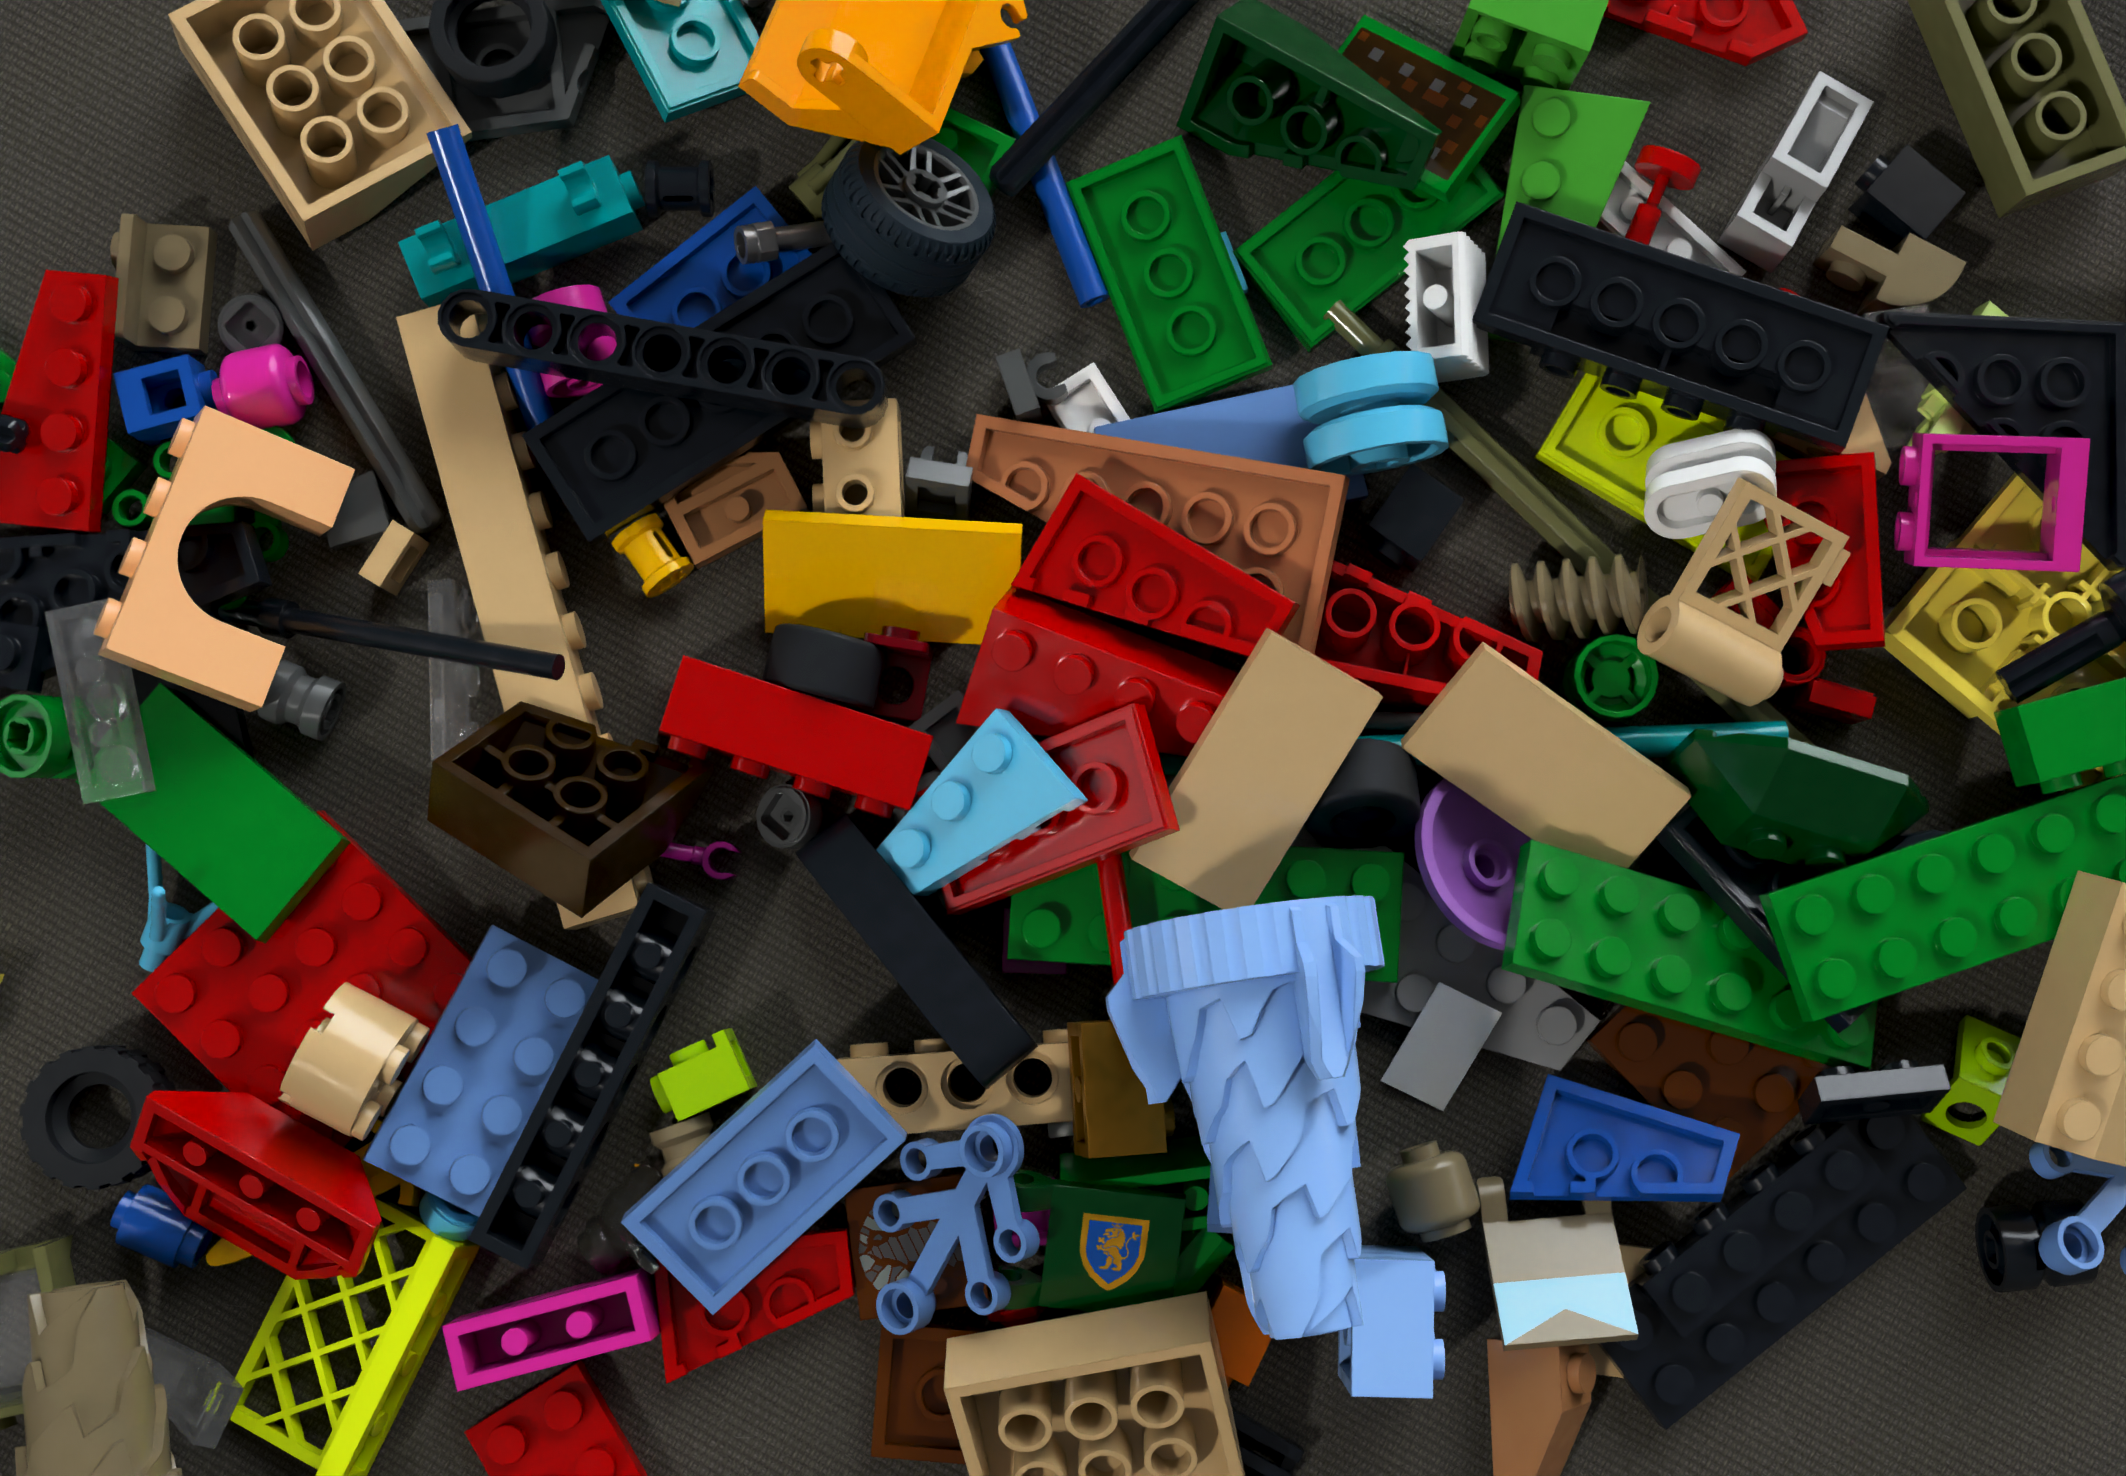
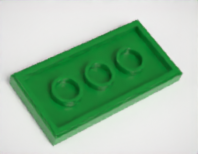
M1182 135L1065 183L1156 414L1173 410L1273 369V364Z
M1479 162L1449 204L1419 188L1408 190L1345 178L1340 175L1339 171H1334L1234 250L1233 254L1237 258L1241 271L1310 353L1337 332L1335 331V324L1329 318L1323 319V316L1337 301L1341 300L1351 312L1358 315L1407 276L1404 270L1409 264L1404 260V257L1409 252L1403 246L1408 240L1457 231L1463 232L1502 201L1505 194Z
M162 683L158 684L75 781L255 940L266 943L351 843L174 690Z

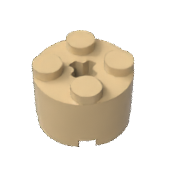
M345 982L334 992L323 1007L324 1010L334 1014L333 1018L329 1019L326 1017L317 1029L310 1027L302 1040L281 1083L280 1091L283 1094L279 1097V1100L351 1138L354 1136L363 1141L373 1128L378 1117L384 1118L403 1085V1082L396 1078L406 1061L412 1063L417 1057L429 1035L430 1028L419 1023V1019Z

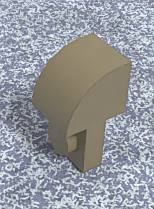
M1841 225L1822 244L1812 265L1826 271L1827 279L1838 287L1849 291L1862 290L1866 292L1867 295L1856 315L1876 321V316L1884 311H1922L1953 286L1967 262L1912 233H1909L1889 250Z

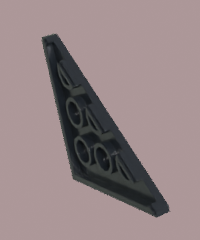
M1884 311L1877 315L1876 322L1890 326L1886 337L1979 435L2090 438L2082 543L2108 571L2126 569V322ZM1996 452L2043 501L2047 454Z

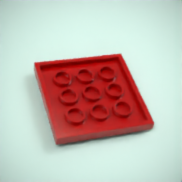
M318 810L316 813L351 843L266 943L255 940L225 912L218 908L131 994L230 1092L249 1093L346 1148L355 1139L354 1136L351 1138L279 1100V1097L283 1094L280 1091L283 1078L310 1027L317 1029L326 1017L332 1019L334 1014L324 1010L323 1007L334 992L343 983L348 982L419 1019V1023L430 1028L429 1035L424 1043L425 1045L469 966L472 957L324 810ZM423 1047L412 1063L406 1061L396 1078L403 1082V1084Z

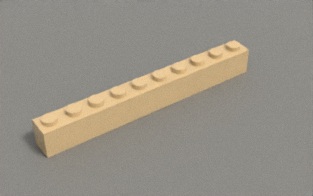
M440 305L396 317L484 640L561 654L565 659V670L559 680L493 669L504 712L520 701L593 724L596 727L597 736L613 741L609 732L602 735L600 732L595 710L603 708L602 695L593 672L584 674L578 650L586 648L585 634L575 611L567 613L561 589L570 587L569 577L560 552H550L545 529L553 527V520L544 493L542 491L534 493L528 470L536 468V459L522 437V434L526 432L517 433L511 410L517 409L519 406L508 373H501L498 365L475 362L465 358L457 351L439 328L438 310ZM479 313L469 316L461 326L460 336L463 338L478 336L485 330L488 323V315ZM649 865L583 918L557 903L563 928L578 930L632 914L647 883H653Z

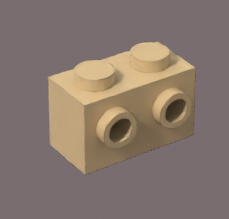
M888 398V407L884 416L875 425L868 428L854 429L810 421L812 459H822L823 483L812 485L813 512L905 517L901 411L897 398ZM871 399L846 400L843 402L850 406H862Z

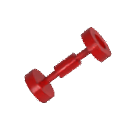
M1655 145L1643 146L1635 162V170L1655 183L1646 204H1638L1625 235V238L1649 245L1662 215V211L1658 209L1666 187L1678 190H1691L1694 188L1701 172L1700 165L1688 156Z

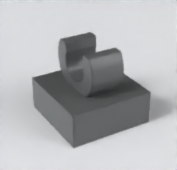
M1020 349L996 356L1017 421L1034 424L1042 422L1044 420L1038 402L1045 405H1056L1068 397L1065 383L1053 388H1044L1038 383V378L1043 371L1058 366L1054 353L1045 352L1036 355L1029 362L1027 369Z
M926 446L923 449L920 458L910 457L905 480L904 514L920 518L967 521L971 506L973 467L966 466L967 453L959 451L956 464L934 461V447Z

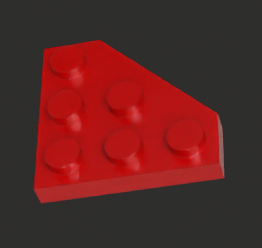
M1609 0L1603 15L1609 19L1743 66L1753 64L1801 42L1808 34V30L1793 0Z

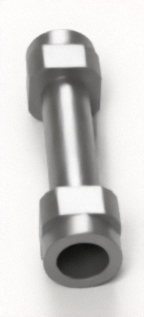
M771 221L737 226L734 231L735 251L742 264L773 261L778 259L781 252L823 247L832 242L824 226V221L774 227Z

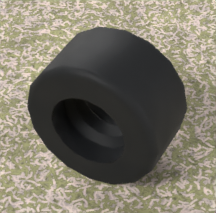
M782 623L775 627L762 680L858 712H871L875 707L887 654L883 648L852 636L806 625Z
M1371 738L1357 739L1304 823L1305 828L1316 840L1330 846L1351 849L1370 848L1391 843L1409 834L1420 818L1421 809L1415 760L1401 746L1390 741Z

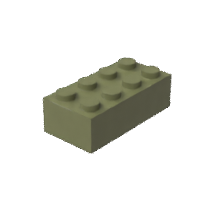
M1907 0L1998 218L2109 178L2126 167V106L2081 0Z

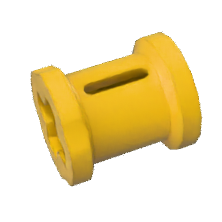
M656 513L638 519L622 530L611 543L616 552L620 555H626L643 579L642 591L648 598L658 596L673 588L694 569L691 559L686 556L681 557L662 531L664 523Z

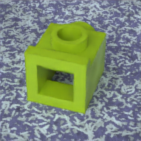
M732 1028L723 1029L712 1034L716 1047L711 1050L708 1049L705 1040H701L670 1054L669 1058L673 1067L650 1078L654 1096L665 1114L673 1111L679 1122L757 1087V1083Z

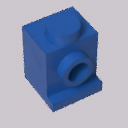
M188 354L113 373L127 434L150 447L163 444L162 440L172 438L182 417L193 421L204 406L216 408L211 386L213 379L219 378L212 369L206 371L203 364ZM184 394L186 406L173 409L175 399Z

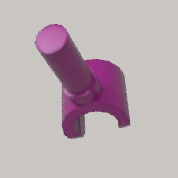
M725 841L714 842L707 848L671 842L666 851L660 856L703 866L704 871L709 876L718 880H731L737 875L725 872L719 873L714 868L713 858L718 851L723 849L736 853L742 852L737 846Z

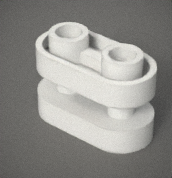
M1732 429L1670 443L1658 448L1652 453L1646 464L1644 518L1649 528L1656 534L1669 539H1685L1704 535L1738 477L1777 497L1775 476L1776 450L1773 442L1767 435L1755 429ZM1751 499L1739 518L1737 527L1754 524L1766 518L1764 506Z

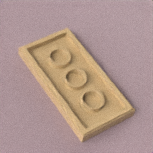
M1266 628L1168 788L1180 831L1131 849L1129 852L1131 859L1221 909L1254 905L1383 696L1373 688L1271 629Z
M1484 642L1478 646L1401 739L1402 749L1532 840L1627 869L1692 797L1687 786Z

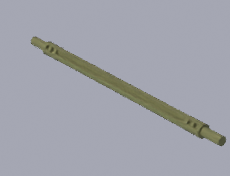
M1341 300L1337 301L1323 316L1324 320L1329 318L1335 324V331L1362 356L1403 351L1390 338L1384 342L1356 314L1351 312ZM1439 386V391L1423 405L1433 407L1443 413L1449 449L1564 559L1570 558L1573 567L1582 576H1584L1590 556H1596L1603 574L1610 573L1615 553ZM1627 566L1629 572H1632L1633 570ZM1648 586L1650 609L1661 597ZM1691 679L1733 721H1785L1788 726L1789 738L1816 746L1768 699L1753 706H1746Z

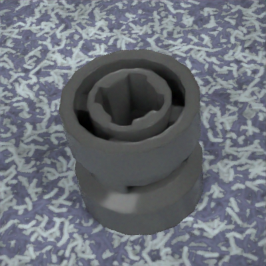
M283 659L278 665L264 704L257 711L258 716L278 725L286 722L293 723L298 726L301 734L323 741L331 733L341 714L346 698V684L325 675L315 679L307 675L304 667Z

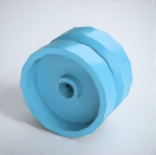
M1393 351L1350 358L1316 368L1299 376L1293 383L1298 415L1305 421L1319 424L1303 439L1308 469L1346 476L1374 473L1424 461L1443 453L1449 448L1443 413L1438 409L1423 405L1439 391L1434 359L1430 353Z

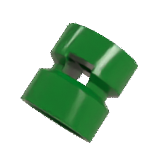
M1613 634L1599 637L1569 656L1560 669L1557 687L1560 697L1601 726L1617 723L1645 708L1656 693L1659 674L1656 660L1640 652L1636 639Z
M12 694L0 701V772L10 778L78 779L115 736L111 716L101 704L90 698Z

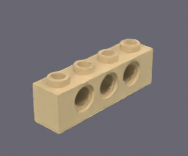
M1067 1028L1043 1030V1043H1036L1038 1047L1023 1059H1039L1050 1068L1052 1082L1046 1091L1038 1095L1026 1094L1017 1087L1014 1079L1016 1065L989 1089H986L979 1098L973 1100L960 1098L953 1091L950 1079L955 1067L963 1063L943 1038L914 1040L915 1052L889 1054L888 1042L850 1045V1057L836 1059L894 1118L907 1134L966 1130L973 1120L987 1114L1003 1115L1016 1126L1073 1122ZM907 1068L919 1076L922 1091L916 1102L908 1105L899 1104L888 1094L887 1080L895 1069Z

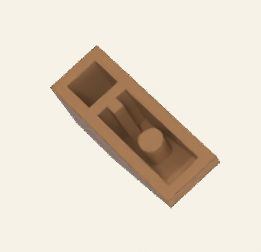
M1501 1335L1488 1338L1487 1352L1493 1476H1560L1591 1404V1392L1596 1382V1365L1594 1358L1589 1354V1344L1503 1351Z

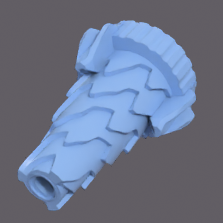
M1354 895L1272 902L1181 916L1137 926L1124 931V939L1120 942L1124 974L1105 997L1108 1015L1134 1073L1146 1088L1148 1105L1168 1102L1182 1079V1083L1192 1101L1201 1144L1212 1164L1220 1224L1222 1228L1232 1227L1235 1253L1239 1262L1246 1302L1263 1335H1270V1338H1275V1340L1322 1335L1354 1326H1363L1354 1259L1359 1258L1361 1255L1362 1245L1361 1227L1352 1168L1361 1167L1355 1119L1360 1100L1361 1084L1355 1043L1357 1029L1361 1028L1360 1015L1364 1001L1365 973L1385 967L1375 899L1372 896Z

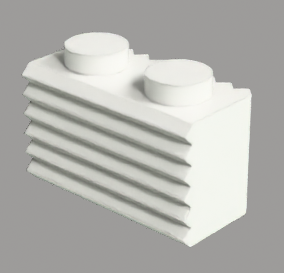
M1457 231L1408 240L1403 246L1409 252L1404 257V260L1409 264L1404 270L1409 276L1404 283L1409 290L1404 296L1410 300L1405 307L1410 312V315L1405 321L1411 325L1405 332L1411 337L1406 346L1411 351H1420L1432 355L1438 383L1488 375V332L1477 328V325L1472 320L1486 284L1485 253L1478 248V245L1474 244L1473 240H1470V236H1466V232Z

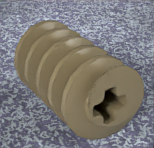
M1615 554L1611 571L1608 574H1603L1596 556H1590L1584 576H1577L1570 558L1563 559L1558 578H1551L1545 562L1537 561L1533 580H1526L1519 563H1512L1509 573V603L1511 618L1516 631L1520 629L1527 642L1537 643L1542 638L1546 626L1553 640L1563 641L1568 635L1570 624H1572L1579 638L1589 639L1593 634L1596 621L1604 636L1619 632L1623 618L1629 632L1633 635H1638L1639 626L1649 610L1647 576L1642 555L1639 558L1636 571L1629 572L1622 554Z

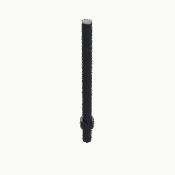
M270 597L263 602L245 599L235 609L223 610L218 608V615L222 621L258 627L262 634L290 639L295 634L552 680H559L565 670V659L561 654L300 609L299 605L294 601Z

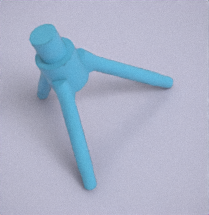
M146 844L149 894L148 920L140 938L144 949L139 965L143 969L153 972L181 945L183 939H187L219 907L211 902L193 914L177 904L167 902L165 889L163 888L162 858Z

